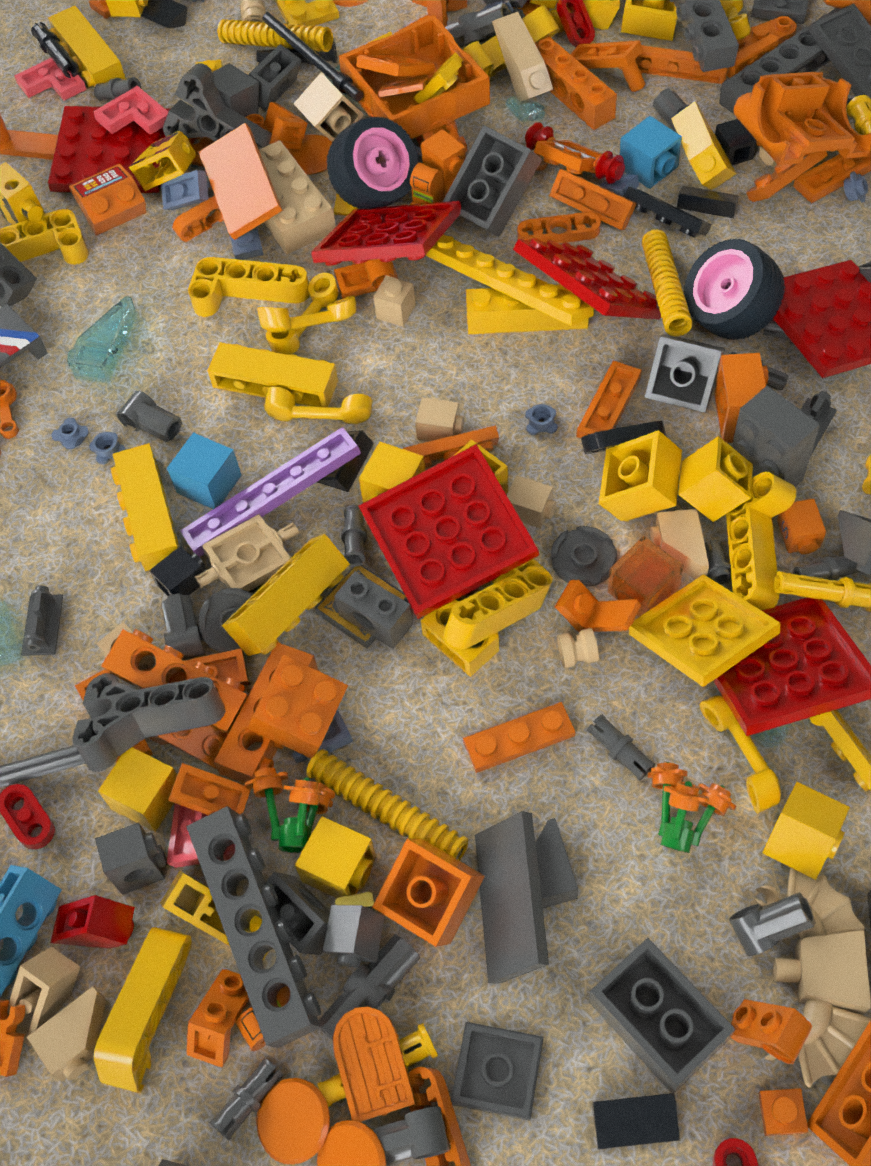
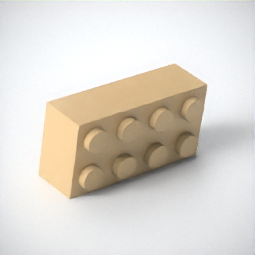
M279 140L259 149L283 210L263 223L286 255L327 236L336 227L333 208L287 148Z

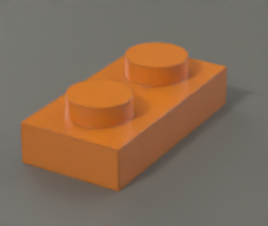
M772 33L739 50L734 66L728 67L727 76L729 78L733 77L747 65H751L765 53L778 47L779 38Z
M182 763L168 801L207 815L226 806L238 814H242L251 788L247 789L243 784Z

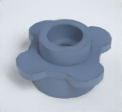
M855 171L850 173V178L844 180L845 194L850 202L860 199L861 203H863L866 198L865 194L868 193L866 178L861 176V174L856 175Z
M538 404L528 409L525 413V417L529 421L526 427L527 432L531 435H536L538 432L555 433L558 429V425L554 422L556 410L545 404Z
M67 418L59 429L52 432L51 437L54 441H60L66 449H74L88 436L89 430L87 426L77 424L74 418Z
M99 433L90 443L89 448L92 452L96 453V460L99 464H107L113 458V453L126 450L124 445L119 444V437L116 433Z

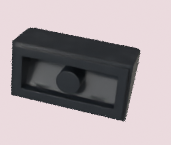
M148 0V4L144 7L141 17L167 28H176L186 24L188 9L185 5L173 0Z
M683 186L678 195L677 208L734 218L739 195Z
M363 430L347 431L358 445L361 454L320 479L317 483L346 492L350 491L374 444Z
M674 1093L596 1101L592 1103L598 1150L680 1141Z

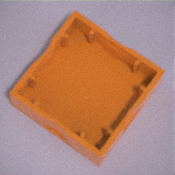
M435 15L404 27L386 38L372 41L338 56L340 71L348 75L352 79L353 84L363 92V98L358 103L369 117H384L385 119L392 120L401 126L411 139L490 104L489 76L468 53L457 45L452 34ZM455 52L463 59L462 66L457 70L459 72L457 80L447 90L444 89L440 95L420 104L413 98L418 91L379 97L378 91L385 83L407 76H394L356 67L359 55L396 54L432 62L435 64V73Z

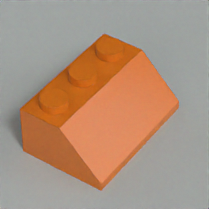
M871 1020L807 1122L808 1128L849 1166H871Z

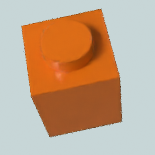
M814 498L796 501L789 509L778 514L777 522L788 553L799 552L802 555H806L821 548L826 530Z

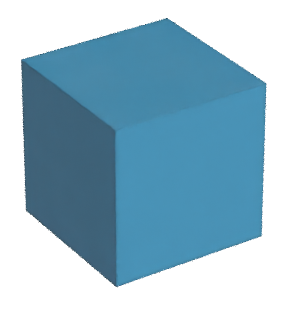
M647 117L621 137L619 155L624 159V172L630 175H638V181L649 189L678 167L682 136L655 118Z
M194 432L167 467L178 494L211 509H215L222 504L242 475L233 449Z

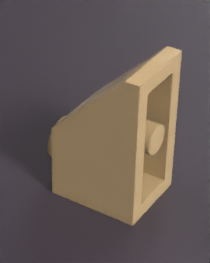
M686 509L658 512L655 526L650 527L652 546H658L660 557L694 579L703 574L707 576L709 562L698 510Z
M52 946L20 965L7 1008L9 1015L11 1006L25 1005V1016L23 1021L17 1025L16 1032L25 1035L23 1042L30 1047L32 1045L28 1041L27 1036L57 1014L71 995L80 970L79 965Z
M94 986L27 1036L28 1041L50 1075L61 1082L66 1078L67 1080H73L80 1076L88 1068L87 1062L94 1057V1050L99 1038L106 1005L105 997Z

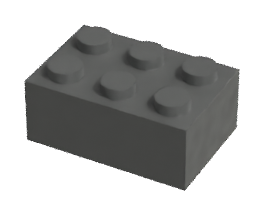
M483 125L443 202L460 201V216L499 237L542 159L531 149Z
M766 386L740 408L732 447L753 464L752 478L762 472H770L796 487L804 479L820 424L772 388Z
M649 938L644 940L590 990L589 1003L671 1093H675L730 1040L735 1031V1028Z

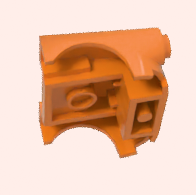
M823 72L760 76L759 82L754 84L752 92L743 94L737 99L733 110L734 115L777 165L798 164L802 162L805 153L813 154L819 151L834 152L837 150L845 159L868 157L871 150V133L867 135L857 133L851 127L847 118L846 104L851 84L843 78H840L838 82L822 78Z

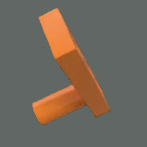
M640 40L579 44L571 53L587 69L620 67L632 92L639 91L645 86V81L635 60L644 50Z
M0 114V154L53 160L58 135L7 130Z

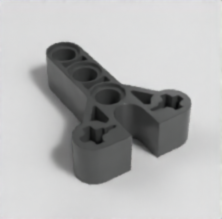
M198 63L182 76L175 95L184 101L179 100L169 110L163 126L166 137L181 131L187 138L208 137L213 141H217L246 123L252 131L258 149H260L259 147L264 148L270 145L269 142L272 135L270 132L225 105L214 84V74L207 65Z
M105 673L94 678L86 689L83 705L91 718L77 721L73 743L89 770L100 772L111 767L116 762L118 756L144 738L215 724L224 716L226 709L213 681L207 677L136 690L120 683L114 674Z

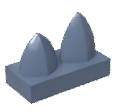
M202 170L185 173L161 184L164 210H176L206 201L209 197L214 196L211 184L206 178V171Z

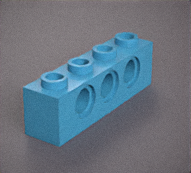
M15 865L9 866L0 882V940H3V948L0 952V997L5 988L14 981L18 972L17 967L25 953L34 946L38 937L37 932L45 918L54 911L57 905V898L62 889L29 868ZM22 905V916L19 920H16V911Z

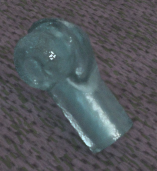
M515 96L510 97L506 101V107L519 121H535L545 116V107L538 102L522 104Z

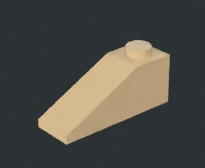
M519 12L492 21L518 101L522 102L553 90L545 62Z

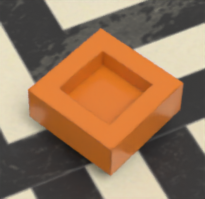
M801 1088L765 1090L758 1093L765 1136L808 1133Z

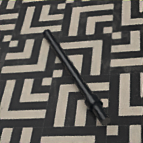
M266 12L263 15V22L331 79L341 93H347L356 102L363 98V92L353 84L352 79L344 72H338L271 13Z

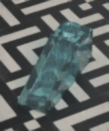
M125 296L77 338L73 349L69 351L67 356L68 366L71 368L76 379L109 383L138 315L131 297Z

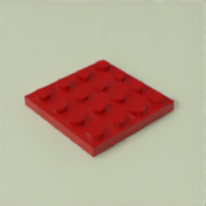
M64 106L48 180L50 192H71L69 186L120 163L132 176L141 193H160L161 184L145 191L129 166L151 144L166 137L163 128L150 135L133 121L112 134L95 119L94 111L100 107ZM154 162L152 165H153L155 168H158L159 165H160V162H159L158 164H157L156 162Z
M460 201L353 209L311 251L313 263L325 262V265L332 266L342 261H352L354 264H361L370 259H380L381 262H390L401 257H408V260L422 259L460 215Z
M534 237L531 240H517L513 248L516 253L602 315L656 320L661 318L658 302L654 294L648 291L641 292L636 288L637 283L633 279L625 275L620 277L614 273L615 267L604 260L597 261L592 257L593 252L587 247L580 244L574 247L566 242L560 245L552 240H548L545 243Z
M852 260L783 278L785 281V292L782 304L773 319L822 379L871 364V283L860 273L859 267Z
M477 444L358 506L417 619L540 555L538 548Z
M802 598L775 606L774 608L761 610L780 622V633L713 680L746 736L871 699V665L822 599Z

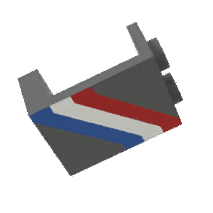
M8 304L0 308V368L26 350H29L38 360L48 354L41 337Z

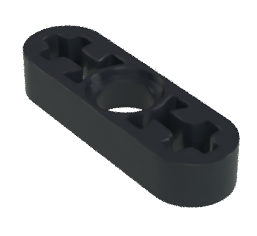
M661 420L595 432L581 437L584 453L592 454L606 451L608 448L658 430L666 437L667 435L664 423Z

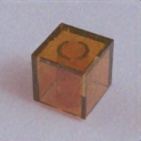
M643 536L610 568L608 593L617 600L637 599L641 603V607L636 615L640 617L679 590L684 565Z

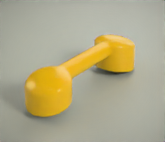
M720 0L737 41L748 36L751 32L748 15H738L743 8V0Z
M323 272L311 279L308 285V292L312 302L302 315L318 313L322 307H327L329 303L337 300L339 289L332 274ZM307 327L285 332L267 331L265 337L271 351L287 355L295 353L300 347L299 337Z
M348 296L329 303L327 311L295 317L289 316L288 308L257 307L262 329L271 332H285L292 329L347 320L356 313L357 306L355 296Z
M269 387L266 392L264 409L273 419L288 422L293 418L343 420V422L348 424H360L370 418L373 400L365 394H353L344 398L341 408L296 406V398L290 391L281 387Z
M715 695L701 701L699 705L703 716L717 731L723 732L729 729L755 774L746 778L747 792L754 811L759 814L778 805L781 801V786L777 775L769 768L751 737L745 735L724 698L720 695Z

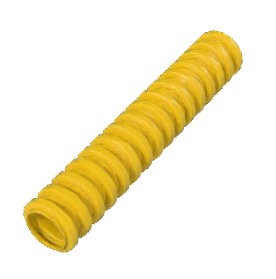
M222 19L218 24V38L224 44L255 45L277 48L281 44L285 48L295 49L265 22ZM283 23L313 50L328 52L332 48L333 33L329 27Z
M658 229L648 231L642 238V247L664 329L670 336L679 337L690 331L692 319L673 254L665 232Z
M325 749L318 751L309 761L306 770L307 777L315 778L318 783H325L324 785L329 789H334L333 791L337 796L343 794L345 801L352 800L353 806H361V810L364 813L371 812V817L374 819L380 818V823L383 825L389 823V828L393 831L398 829L399 835H408V839H423L454 858L457 857L463 848L464 850L457 860L460 861L468 847V838L466 836L459 837L458 831H449V826L446 824L439 825L440 822L437 818L430 819L429 813H420V808L417 806L412 808L411 802L408 800L402 802L400 795L396 794L393 796L390 789L383 790V785L380 783L374 784V779L370 777L365 779L364 773H356V769L353 766L347 767L345 761H338L335 755L329 756L328 751Z

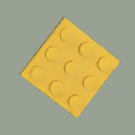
M703 574L635 619L628 630L630 636L702 687H705L780 633V622Z

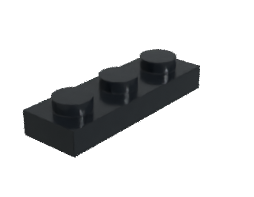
M628 187L624 195L625 198L637 203L636 210L643 213L650 210L656 213V220L667 225H671L673 221L681 225L679 231L695 238L696 234L706 235L712 225L640 189Z

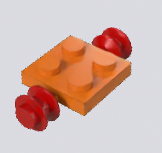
M540 122L534 123L526 131V147L534 150V153L543 156V161L552 165L562 164L566 166V171L577 175H582L583 171L595 173L598 179L606 177L607 183L610 184L619 180L624 174L625 164L621 155L613 157L611 151H605L602 154L570 140H555L553 128L550 126L544 127Z

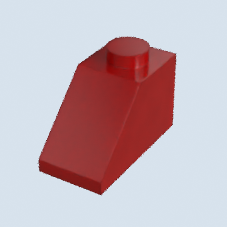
M97 895L61 905L58 908L50 943L107 949L127 945L134 929V921L132 919L135 907Z

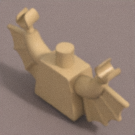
M790 867L787 897L800 892L808 900L816 923L814 927L799 932L800 940L795 946V959L774 958L773 976L775 982L797 983L798 1003L805 1004L803 1016L812 1024V1029L798 1055L804 1083L807 1087H811L820 1077L838 1074L871 1020L870 1017L864 1016L871 1008L864 936L865 925L854 915L851 898L836 892L828 883L826 875L822 874L814 880ZM765 885L755 890L766 896L767 904L758 899L752 900L750 904L751 906L761 904L763 907L781 899L774 887ZM770 1054L765 1057L769 1061L776 1059Z

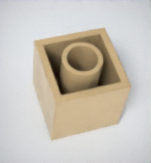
M322 72L294 103L312 125L332 142L342 130L359 121L364 116L357 106L344 93H341Z

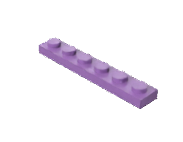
M342 427L189 524L180 532L192 551L200 557L205 554L202 547L203 544L258 514L263 517L361 454L360 449Z

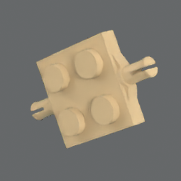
M260 514L254 516L202 545L212 567L195 576L197 583L202 589L204 586L219 579L228 588H240L248 592L267 582L290 559V556L284 549L283 542L299 535L298 528L292 522L284 528L275 531L265 523Z

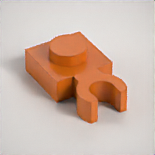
M7 999L0 1000V1075L5 1077L17 1074L25 1036L16 1032L17 1025L24 1019L25 1005L11 1006L8 1015L9 1000Z

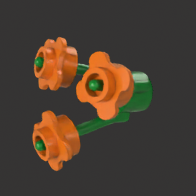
M658 763L657 767L651 768L648 778H652V787L663 789L661 825L658 833L659 836H662L660 845L690 853L691 845L699 846L701 835L712 814L724 816L728 808L735 810L737 806L731 802V793L723 785L719 786L711 783L710 787L704 784L696 786L690 781L682 782L684 777L687 776L688 772L686 770L679 769V765L674 763ZM701 804L706 809L697 826L692 830L693 823L685 820L686 812L698 811ZM670 805L678 808L677 817H671V820Z
M272 767L257 770L254 773L255 778L245 782V787L247 789L253 788L255 797L266 798L272 827L271 841H279L278 850L282 852L301 853L311 836L316 814H324L328 811V807L333 806L331 799L335 798V792L322 783L311 781L308 777L303 780L296 779L295 787L284 785L283 788L282 780L288 778L287 772L276 773V769ZM283 789L290 790L289 802L299 803L298 816L285 818L284 824L280 825L274 796L280 794Z

